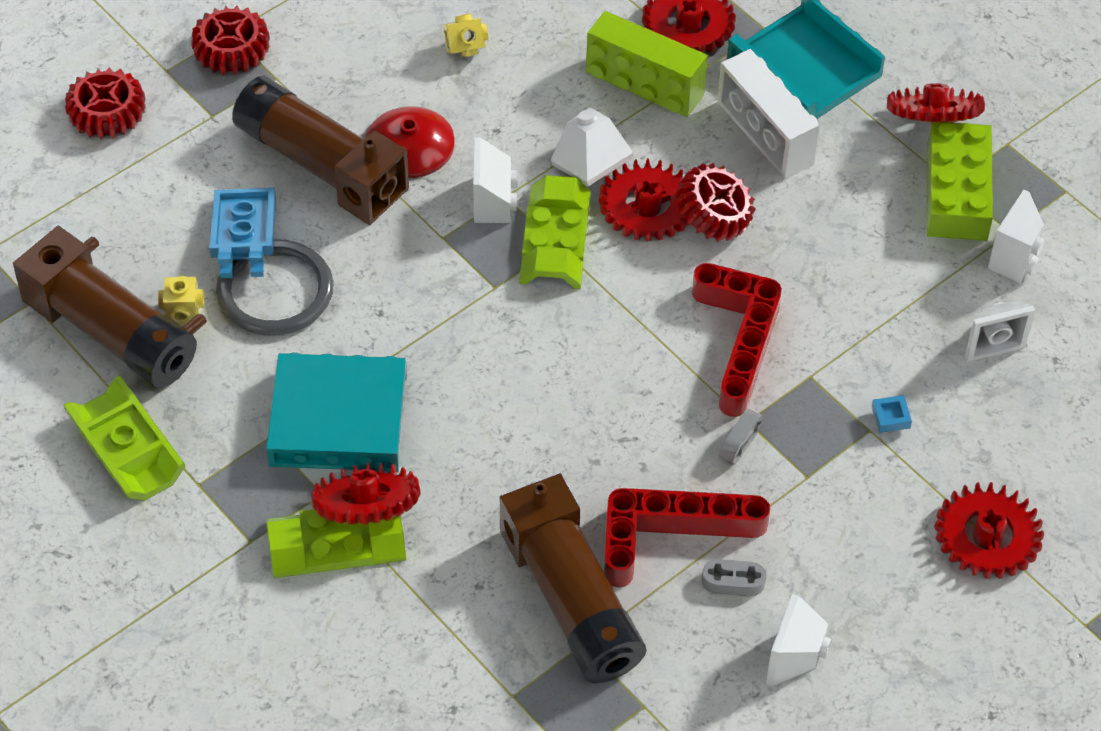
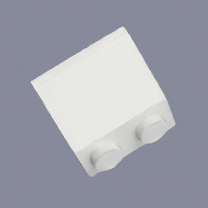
M474 137V223H511V211H517V193H511V188H517V170H511L510 156L484 139Z
M1022 191L997 229L988 265L989 270L1020 284L1027 274H1034L1040 258L1036 256L1039 255L1045 239L1041 238L1044 223L1030 192Z

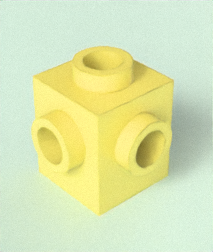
M472 13L455 16V22L442 24L447 53L461 52L462 57L479 54L478 49L486 47L485 40H488L487 26L485 23H481V18L472 19ZM466 31L469 32V37L467 40L464 38V34Z
M165 277L164 290L158 291L159 309H164L165 315L179 325L187 324L199 313V308H204V290L198 289L196 277Z

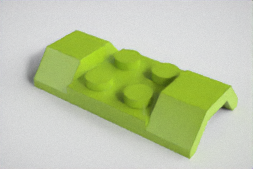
M545 175L531 185L522 250L520 285H526L536 277L563 278L574 289H581L591 190L576 177Z
M120 375L113 379L104 394L83 405L67 402L63 405L80 430L82 437L128 498L145 501L173 486L184 470L185 463Z
M311 509L299 511V515L267 519L274 578L407 560L401 516H393V519L388 521L380 520V523L376 524L369 522L367 525H361L360 523L348 525V522L339 524L335 521H328L325 517L317 514V511Z

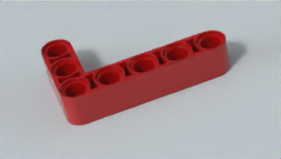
M703 263L694 270L693 298L702 304L745 314L721 383L719 399L720 410L727 416L737 417L742 415L748 407L779 313L782 288L776 280L712 263Z
M618 488L612 491L608 497L604 574L611 586L619 588L631 583L634 577L636 532L758 538L767 531L771 509L770 504L765 498L757 495ZM617 536H623V537H626V538H624V539H619V538H616V537H617ZM620 564V565H624L625 567H620V568H619V567H615L614 565Z

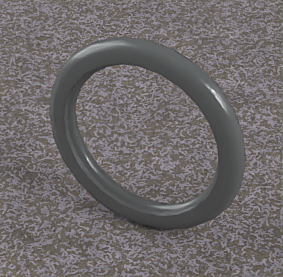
M274 240L273 254L297 257L309 264L316 273L318 292L315 300L303 312L281 320H262L244 313L233 300L231 291L232 281L236 273L249 262V259L233 260V278H220L219 275L217 279L216 295L218 304L224 314L237 326L261 335L293 333L310 325L328 307L334 287L331 269L325 260L313 249L289 240Z

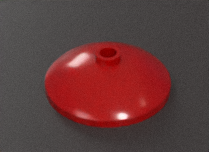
M416 106L399 107L383 113L373 121L366 134L367 137L373 130H376L407 150L408 178L426 176L442 168L451 158L455 146L454 132L448 121L435 111Z

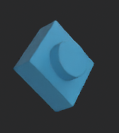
M904 395L873 399L871 407L879 433L911 428L912 420Z

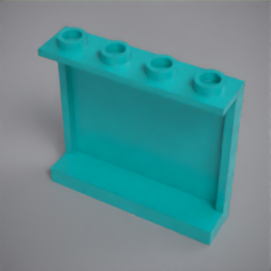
M801 0L799 7L750 38L744 40L736 34L728 40L727 59L751 49L759 58L765 61L768 69L783 81L786 89L793 96H796L804 109L810 115L815 116L816 119L881 78L883 73L885 56L877 48H874L865 41L858 32L853 31L842 22L837 15H834L825 8L819 0Z
M297 352L289 354L278 353L267 441L269 467L339 470L344 468V470H353V466L356 465L358 470L366 469V465L369 463L371 470L378 471L379 464L382 463L384 471H390L391 465L394 464L396 472H399L400 431L405 380H407L406 358H397L395 356L313 355Z

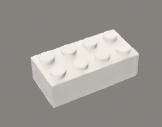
M751 49L721 62L718 103L783 178H788L814 165L820 129L815 116L810 115L804 109L800 100L786 89L783 81L778 76H775L768 69L765 61L759 58Z

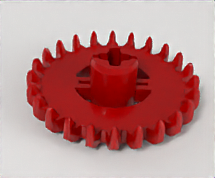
M647 0V5L643 7L641 22L644 28L705 54V50L714 52L716 47L724 46L725 41L731 38V33L735 30L736 14L733 13L734 6L732 4L728 6L729 0ZM676 11V23L671 26L668 18ZM706 16L709 20V25L700 31L702 18Z
M930 83L924 85L923 94H920L919 87H916L915 95H910L909 88L905 89L904 96L900 89L897 90L896 94L892 91L887 97V109L893 115L908 120L946 123L965 121L980 116L985 111L984 97L980 96L979 93L974 97L973 91H970L967 98H965L964 89H961L959 96H954L953 87L950 89L946 84Z
M649 158L646 159L644 168H641L638 165L637 159H635L633 170L627 168L626 163L622 165V174L618 173L617 169L613 170V180H611L610 176L605 177V185H601L598 202L601 205L600 212L602 215H605V222L613 224L612 229L615 231L623 229V236L625 237L633 234L634 240H640L641 237H645L646 241H651L652 237H656L660 241L663 240V235L671 238L675 236V231H684L688 220L685 217L679 216L681 209L675 206L677 198L674 196L679 181L683 177V170L680 169L678 174L673 175V164L671 163L669 168L663 171L661 160L658 161L655 168H652ZM635 191V201L627 204L626 199ZM670 201L668 209L662 214L657 215L661 211V204Z
M367 463L366 469L358 470L357 466L354 465L351 476L346 475L344 468H341V479H336L333 472H330V484L322 477L320 485L318 483L315 484L311 498L313 509L328 521H335L339 524L348 522V525H355L356 523L367 525L369 522L376 524L380 523V520L388 521L393 519V516L399 517L403 515L404 511H409L418 502L421 490L419 480L412 471H409L407 475L405 468L402 467L399 475H397L396 467L392 464L390 472L384 473V466L380 463L379 470L376 472L371 470L370 464Z
M977 482L973 494L968 490L967 485H964L961 491L962 498L958 496L956 491H953L950 498L951 503L948 499L943 500L942 508L936 514L938 520L935 522L934 528L938 533L935 539L937 542L943 543L940 549L941 552L945 554L951 553L948 559L951 563L960 562V570L964 571L967 568H971V575L973 576L983 572V576L986 579H990L991 573H995L998 579H1003L1005 572L1010 576H1015L1017 568L1019 570H1027L1028 564L1036 561L1037 553L1042 550L1043 546L1041 541L1045 533L1043 530H1040L1043 520L1033 521L1037 516V508L1026 512L1029 498L1025 499L1022 503H1017L1018 490L1008 498L1006 497V485H1003L997 494L994 492L993 482L989 483L986 492L982 491L980 483ZM974 516H977L973 531V539L979 547H976L969 541L965 533L966 523ZM1008 524L1012 531V541L1005 548L1001 549L1000 544Z

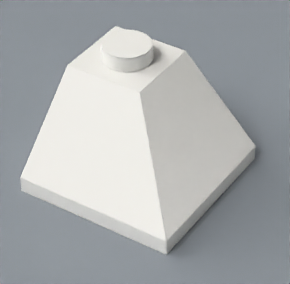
M590 107L567 122L551 158V164L571 177H576L583 184L590 186L634 158V154L610 118Z
M1014 300L1006 303L998 302L986 307L973 320L965 353L966 361L969 362L1025 348L1035 314L1033 305Z
M794 594L791 596L771 650L766 684L770 686H775L814 670L819 657L826 658L832 639L826 637L828 623L802 598Z

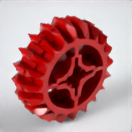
M225 5L224 10L220 11L214 8L213 14L204 13L203 19H198L196 27L192 28L191 45L192 49H194V56L197 61L201 62L203 68L210 67L212 73L221 70L223 75L228 71H232L235 75L238 70L247 72L249 66L257 67L258 62L263 61L266 53L269 52L270 35L264 19H260L258 12L251 13L249 8L240 10L238 5L234 9H228Z
M97 67L96 73L91 74L86 71L85 78L76 77L75 84L69 85V92L66 93L65 97L66 114L69 116L72 126L76 127L79 133L86 132L89 138L98 134L101 140L105 135H110L114 139L115 134L119 132L125 135L126 128L135 129L136 122L142 121V114L145 113L146 109L145 93L141 88L139 80L134 79L131 73L124 74L122 69L113 72L110 67L106 71H100Z
M702 163L700 166L690 169L682 177L674 195L677 198L675 206L681 209L679 216L685 217L688 220L686 226L692 225L696 228V234L704 233L706 240L714 237L717 242L723 239L729 241L741 235L751 224L756 210L753 206L755 198L749 195L751 188L744 187V179H737L734 176L735 171L729 173L724 165L717 168L714 163L710 165Z

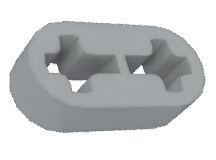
M746 409L726 437L719 457L736 464L757 435L763 422V416L750 409Z
M714 559L704 565L702 572L703 586L709 592L716 594L756 596L764 590L766 582V571L761 565L754 562ZM714 572L720 573L721 580H714ZM747 575L754 576V583H747Z

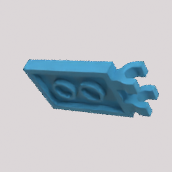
M275 187L214 190L210 255L211 258H218L220 278H233V260L249 259V263H251V277H264V255H273L276 206Z

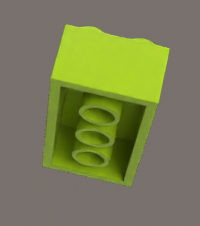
M604 11L587 32L586 73L591 74L595 78L607 81L620 89L634 93L647 101H652L687 118L704 96L708 55L608 11Z
M931 122L927 142V237L988 241L993 220L992 125Z

